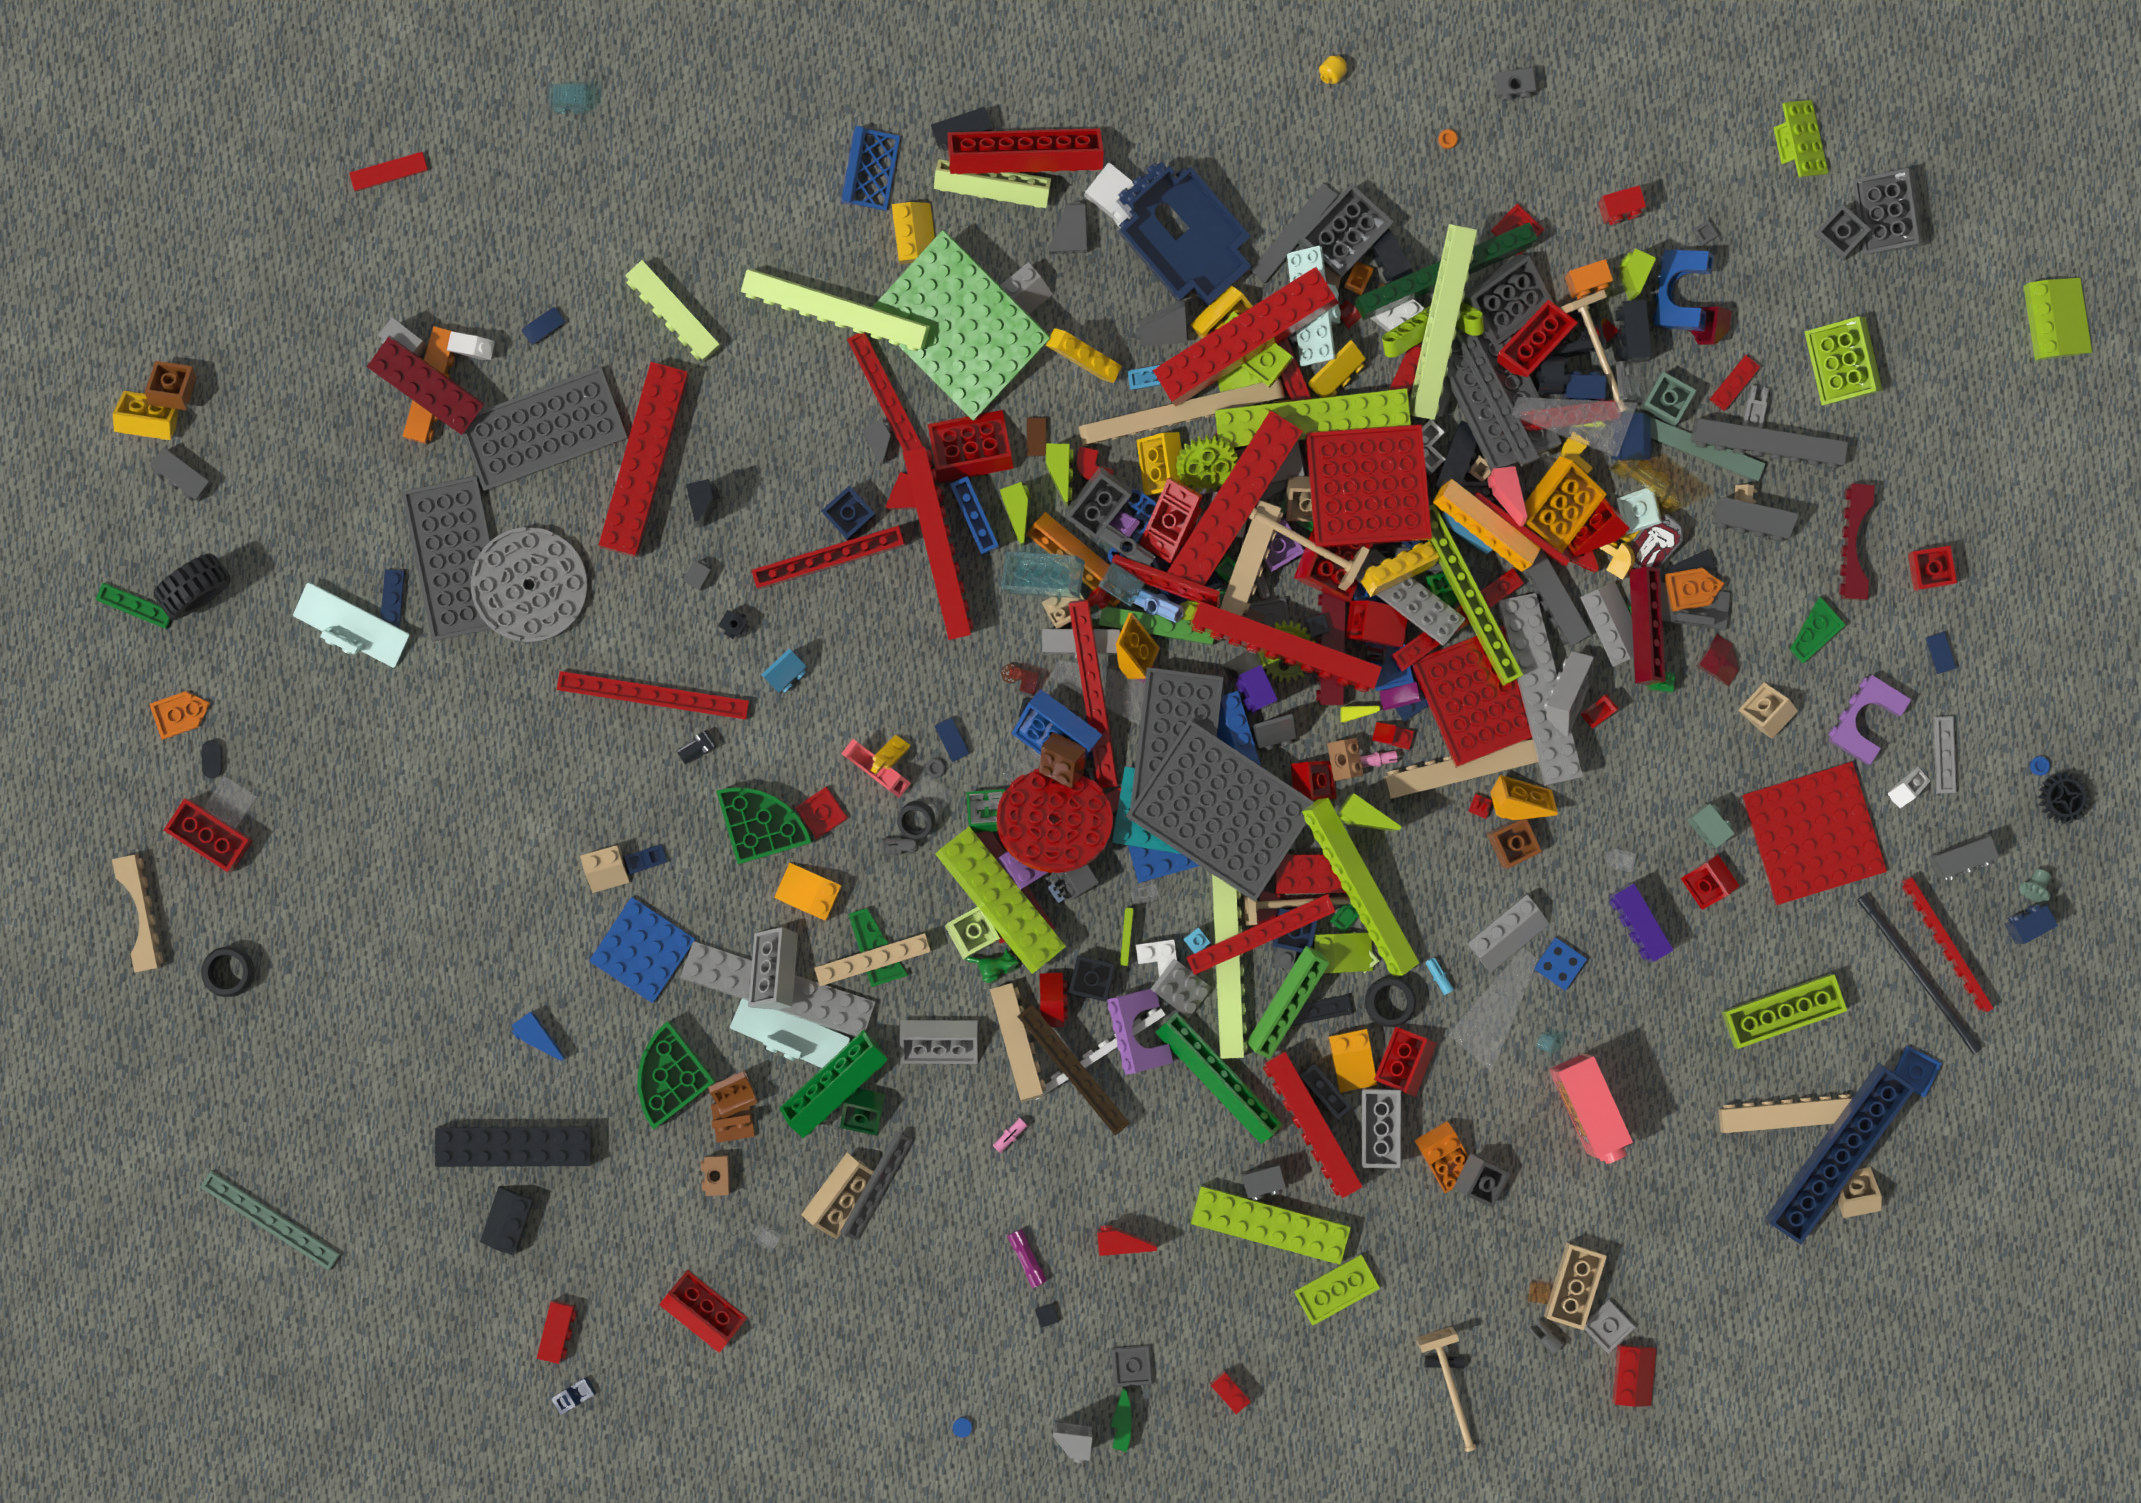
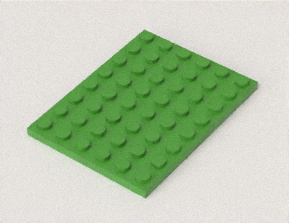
M942 230L872 307L930 326L923 349L913 351L907 349V345L900 343L899 347L973 421L980 416L1050 339V335L945 230Z

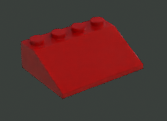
M1003 410L980 414L974 421L967 416L928 424L939 483L963 479L967 476L974 477L1014 469Z
M1313 528L1309 540L1315 543ZM1373 544L1323 548L1347 561H1352L1355 554L1362 547L1371 551ZM1307 547L1294 575V579L1347 602H1351L1359 582L1354 579L1353 583L1345 591L1338 588L1346 573L1345 568Z

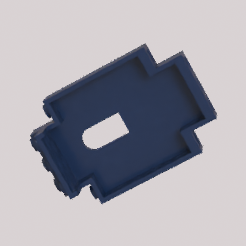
M1154 162L1146 169L1148 173L1144 177L1139 175L1132 182L1134 186L1129 190L1125 188L1118 194L1120 198L1116 202L1131 219L1126 218L1119 224L1121 228L1117 232L1177 301L1193 290L1205 305H1209L1252 267L1237 250L1251 236L1192 167L1187 169L1183 167L1175 174L1177 176L1175 178L1172 174L1175 171L1171 166L1166 167L1162 162L1158 164ZM1165 203L1171 206L1189 227L1177 240L1171 236L1156 218L1155 208L1159 204Z

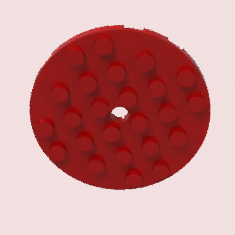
M1039 768L1034 769L1033 772L1026 775L1022 774L1011 783L1010 787L1002 794L997 808V830L1006 850L1020 863L1042 872H1069L1089 864L1104 850L1112 831L1113 815L1109 800H1107L1102 788L1094 780L1091 781L1083 775L1070 788L1039 772ZM1057 816L1060 821L1053 824L1049 818Z

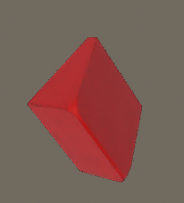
M1348 300L1339 306L1341 311L1340 321L1349 329L1361 318L1358 309Z
M1604 318L1601 321L1607 344L1617 333V328Z

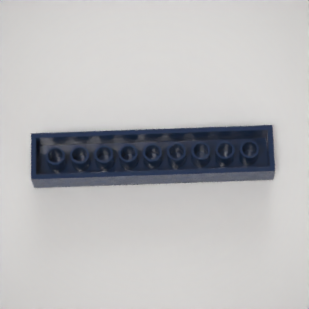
M1878 1062L1765 1217L1766 1220L1801 1245L1915 1088Z

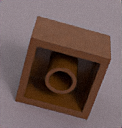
M1053 732L1041 746L1039 772L1072 788L1084 774L1087 748Z

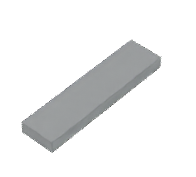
M1954 716L1933 717L1936 794L1957 793Z

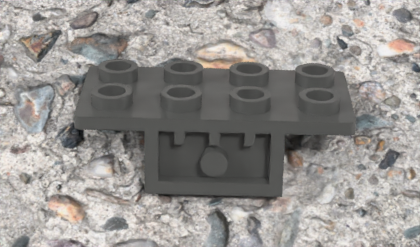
M1660 582L1663 622L1726 630L1730 600L1729 592L1718 591L1709 606L1673 612L1670 606L1667 585Z

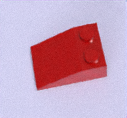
M1603 498L1568 547L1575 556L1616 542L1626 534L1630 527L1618 510Z
M1102 1225L1101 1229H1097L1099 1256L1157 1251L1155 1243L1118 1228H1112V1225Z

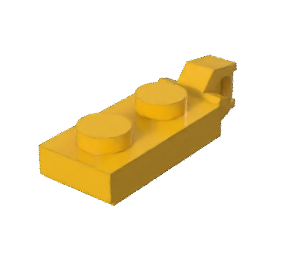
M894 735L875 754L873 758L875 762L871 771L878 774L883 768L890 770L908 752L911 745L897 735Z

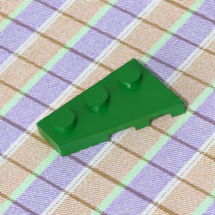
M1818 597L1789 650L1803 664L1846 624L1821 597Z

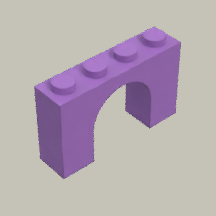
M1873 675L1862 679L1859 684L1861 689L1857 694L1854 693L1848 702L1851 705L1847 710L1844 709L1838 718L1841 721L1837 726L1834 725L1828 733L1830 736L1829 742L1866 765H1871L1881 748L1865 739L1858 732L1855 722L1858 711L1866 704H1877L1898 717L1903 714L1911 701L1910 698Z
M1146 989L1107 999L1108 1010L1111 1013L1113 1030L1116 1034L1117 1047L1121 1054L1125 1075L1173 1063L1169 1044L1144 1048L1137 1043L1133 1036L1132 1025L1136 1015L1141 1011L1160 1006L1157 994L1154 991Z

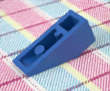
M533 1011L511 1025L514 1028L512 1032L518 1040L521 1038L523 1042L560 1061L566 1059Z

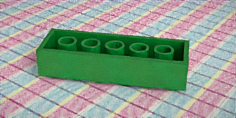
M862 1030L779 1108L787 1124L802 1138L811 1134L818 1124L825 1121L832 1111L839 1108L847 1097L853 1095L857 1088L864 1082H867L876 1070L882 1068L888 1060L879 1044L866 1031Z

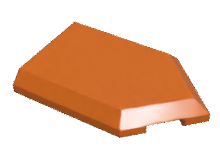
M1704 568L1669 573L1665 576L1670 606L1673 612L1711 605L1718 591L1724 585V582L1712 576Z
M184 691L149 704L161 740L198 728L210 702Z

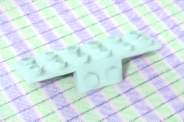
M1321 246L1287 254L1290 282L1314 267L1318 268L1326 281ZM1328 284L1329 288L1331 289V291L1337 299L1338 290L1336 289V286ZM1338 304L1296 330L1301 366L1335 359L1331 324L1340 323L1341 311Z
M310 582L306 584L293 614L294 617L323 631L320 637L325 639L326 643L341 647L342 651L347 654H356L362 651L393 668L396 667L410 636L409 633Z
M744 999L741 1000L730 1025V1029L763 1042L767 1046L766 1049L771 1052L777 1053L778 1050L785 1053L783 1057L792 1061L795 1058L802 1059L821 1068L850 1041L849 1037L824 1026L777 1010L748 1007L749 1001Z

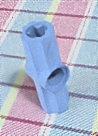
M1134 586L1129 592L1128 599H1130V602L1143 607L1150 615L1158 614L1175 623L1180 622L1184 616L1183 607L1169 601L1164 594L1156 595L1139 586Z

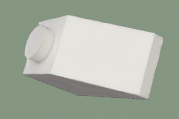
M451 332L447 351L479 360H491L495 341Z
M1916 767L1889 791L1888 795L1901 808L1915 799L1930 780L1919 767Z

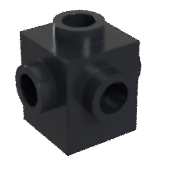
M729 610L725 612L718 627L725 630L724 635L732 639L735 636L739 639L741 635L745 636L750 626H748L749 622L745 620L746 615L739 611L733 613ZM737 622V627L733 628V623Z

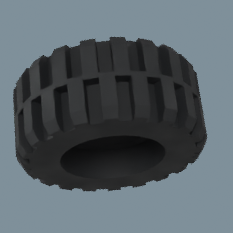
M206 553L185 563L161 581L154 590V598L169 618L173 620L181 619L192 612L194 613L221 594L230 584V575L215 555Z

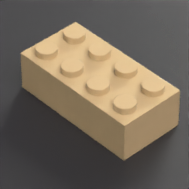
M1566 1243L1544 1317L1584 1330L1607 1256Z

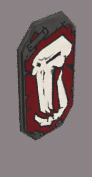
M1664 514L1661 515L1662 523L1642 529L1629 544L1635 556L1632 570L1645 566L1660 568L1683 541V526L1670 515Z

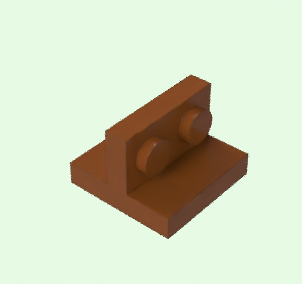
M746 1071L734 1074L708 1087L722 1119L758 1103Z
M711 1104L713 1116L711 1123L712 1129H715L717 1143L755 1137L751 1106L722 1119L717 1104Z

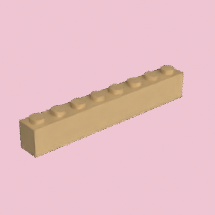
M1528 739L1455 768L1452 758L1449 756L1443 758L1444 762L1436 763V760L1425 762V767L1418 768L1417 765L1406 767L1407 771L1399 773V769L1387 772L1388 776H1385L1384 780L1389 799L1536 763L1538 759L1533 740Z
M1850 1094L1838 1095L1839 1099H1831V1096H1820L1819 1100L1812 1101L1811 1097L1800 1098V1102H1793V1099L1781 1100V1104H1774L1773 1101H1763L1762 1105L1754 1106V1103H1743V1107L1736 1108L1735 1104L1723 1105L1724 1109H1719L1720 1130L1722 1133L1834 1124L1853 1097H1850Z

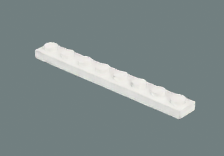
M1155 1007L1146 1013L1148 1017L1141 1020L1138 1018L1133 1021V1036L1165 1016L1161 1008L1157 1010ZM1117 1038L1110 1042L1106 1039L1098 1045L1099 1049L1095 1052L1090 1050L1083 1054L1082 1057L1084 1059L1080 1061L1083 1067L1086 1068L1115 1049L1118 1043ZM1058 1071L1050 1076L1051 1081L1045 1084L1046 1091H1043V1095L1068 1080L1066 1075Z

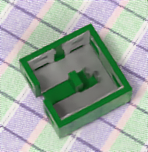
M1005 789L966 792L968 826L974 833L998 831L997 808Z

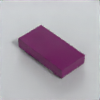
M1417 682L1380 691L1384 711L1421 701Z

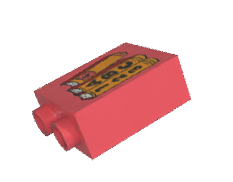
M1583 1053L1550 1068L1551 1076L1586 1153L1599 1158L1600 1161H1605L1606 1164L1627 1156L1628 1154L1624 1146L1633 1143L1595 1057Z

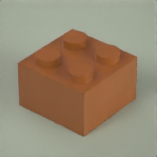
M155 361L144 392L149 405L186 411L197 380L193 367Z
M1527 819L1512 820L1486 833L1502 868L1509 869L1542 852Z

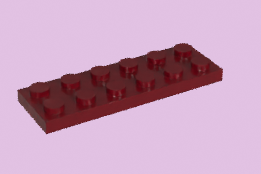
M390 335L367 365V368L461 435L484 406L483 402Z

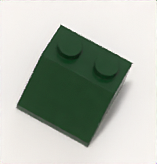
M857 1088L853 1095L844 1100L839 1128L877 1136L886 1094Z

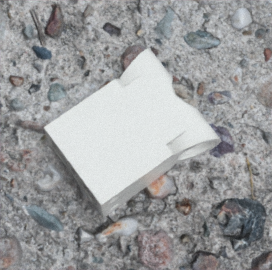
M1108 163L1085 191L1084 196L1113 218L1118 226L1126 218L1131 219L1116 201L1120 198L1118 194L1125 188L1129 190L1134 186L1133 181L1112 164Z

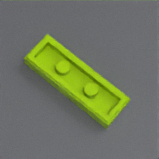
M1125 908L1120 964L1128 966L1133 908Z

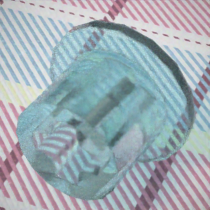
M1542 1032L1536 1048L1548 1052V1057L1551 1058L1557 1046L1559 1034L1554 1037Z

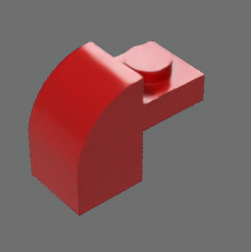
M1079 447L1077 469L1081 477L1089 481L1099 468V466H1095L1098 450ZM1102 467L1111 475H1113V469Z

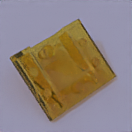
M1619 459L1610 466L1609 470L1623 480L1630 476L1658 496V505L1671 514L1681 507V502L1675 489L1668 480L1669 477L1661 471L1658 473L1652 469L1653 465L1648 461Z

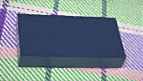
M1945 632L1926 637L1925 640L1936 674L1956 669Z

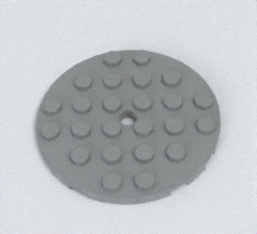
M522 527L498 535L483 548L473 566L471 594L477 612L492 630L511 640L539 642L557 636L575 621L585 602L587 578L579 555L565 539L545 529ZM526 580L534 582L535 586L532 590L524 588L523 583Z

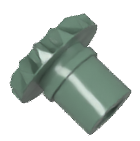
M2036 869L2031 880L2020 885V893L2031 901L2046 903L2050 898L2047 886L2051 875L2044 870Z

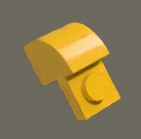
M1574 431L1563 443L1560 456L1572 460L1586 474L1593 469L1579 456L1589 444Z
M1616 542L1600 547V549L1613 556L1606 570L1622 580L1627 579L1629 570H1632L1635 562V556L1631 547L1626 543H1621L1618 548V543Z

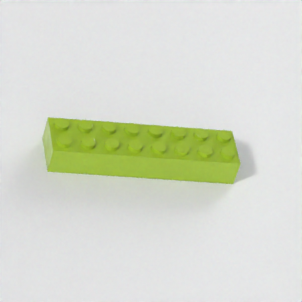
M970 827L963 830L935 854L1031 974L1066 947Z
M1202 1185L1199 1188L1190 1222L1192 1225L1339 1265L1342 1262L1351 1228L1349 1225Z

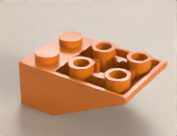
M1446 1121L1414 1140L1444 1193L1454 1189L1453 1187L1468 1159V1155L1455 1131Z

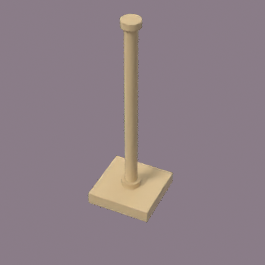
M1602 290L1562 306L1560 309L1565 313L1578 309V312H1581L1618 407L1617 413L1627 410L1628 406L1624 404L1588 310L1590 308L1589 304L1607 297L1605 291Z
M1253 509L1249 516L1250 519H1256L1345 568L1346 573L1338 588L1345 591L1353 583L1370 551L1369 549L1362 547L1355 554L1352 561H1347L1323 547H1315L1314 542L1257 512L1258 509Z
M1243 895L1245 925H1257L1256 911L1258 909L1300 907L1317 898L1275 901L1256 900L1254 902ZM1349 896L1329 897L1333 905L1351 904Z
M1451 1326L1416 1337V1342L1422 1353L1433 1349L1437 1351L1466 1445L1464 1449L1465 1452L1475 1450L1476 1445L1472 1442L1444 1350V1346L1459 1341L1457 1333Z

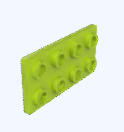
M1812 100L1783 103L1786 122L1773 127L1781 164L1795 161L1799 177L1828 174Z

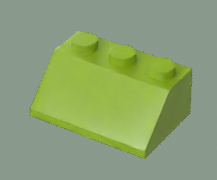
M1636 248L1632 253L1628 252L1618 268L1621 270L1619 277L1629 301H1633L1640 294L1656 260L1655 257Z

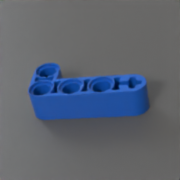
M1133 489L1131 490V495L1137 494L1140 497V501L1133 504L1128 499L1126 503L1137 512L1133 518L1144 523L1142 530L1135 529L1130 536L1135 543H1138L1152 516L1145 512V507L1152 505L1155 508L1157 503L1141 491ZM1123 544L1122 549L1131 552L1133 546L1132 544L1130 546ZM1113 547L1110 549L1108 553V560L1111 564L1113 558L1112 553L1116 554L1118 552Z

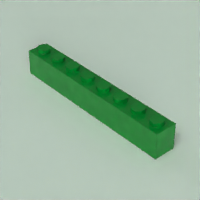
M1177 1012L1155 1032L1166 1044H1169L1170 1049L1260 1144L1273 1136L1283 1125Z

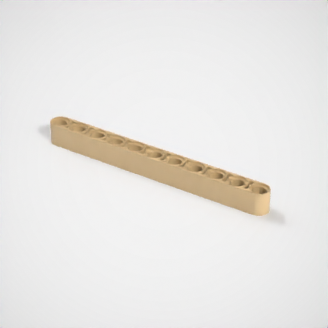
M1277 379L1271 388L1264 383L1187 400L1178 406L1170 404L1082 425L1078 429L1082 445L1088 446L1089 443L1097 444L1107 441L1106 439L1110 438L1114 440L1125 437L1127 434L1135 435L1143 433L1144 430L1148 429L1151 431L1160 429L1165 425L1181 424L1182 421L1198 420L1199 417L1203 416L1205 418L1215 416V410L1255 406L1257 403L1265 404L1273 402L1274 399L1278 398L1282 400L1285 398L1281 379Z

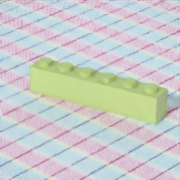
M938 159L934 180V189L1031 205L1037 208L1047 207L1051 178L1013 172L998 174H950L949 161Z
M643 260L625 275L628 279L626 283L634 291L637 288L641 293L639 297L646 305L650 303L654 307L652 309L654 314L659 319L663 317L667 321L665 323L666 327L671 332L676 331L680 335L678 340L684 346L688 344L693 349L690 353L697 360L701 358L705 362L721 347Z

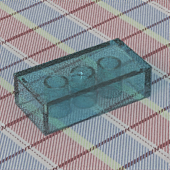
M1006 552L1001 589L1015 595L1080 598L1085 561L1076 555Z

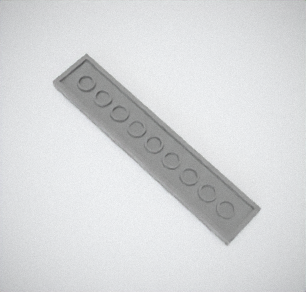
M1532 593L1499 600L1498 605L1508 645L1523 673V676L1517 680L1544 786L1580 779L1583 777L1572 732L1570 731L1568 737L1564 736L1546 718L1547 710H1544L1547 698H1551L1552 686L1557 684V673L1537 595Z
M693 942L681 974V979L749 1001L752 961ZM795 975L792 1007L777 1011L856 1037L862 1030L866 1031L876 1002L826 985L820 986L817 982Z

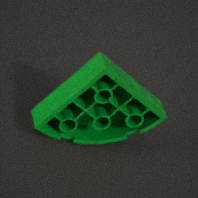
M749 788L716 790L737 865L813 843L808 829L801 818L777 797Z
M670 1020L663 1024L650 1039L643 1052L638 1069V1095L645 1118L653 1130L716 1082L715 1078Z

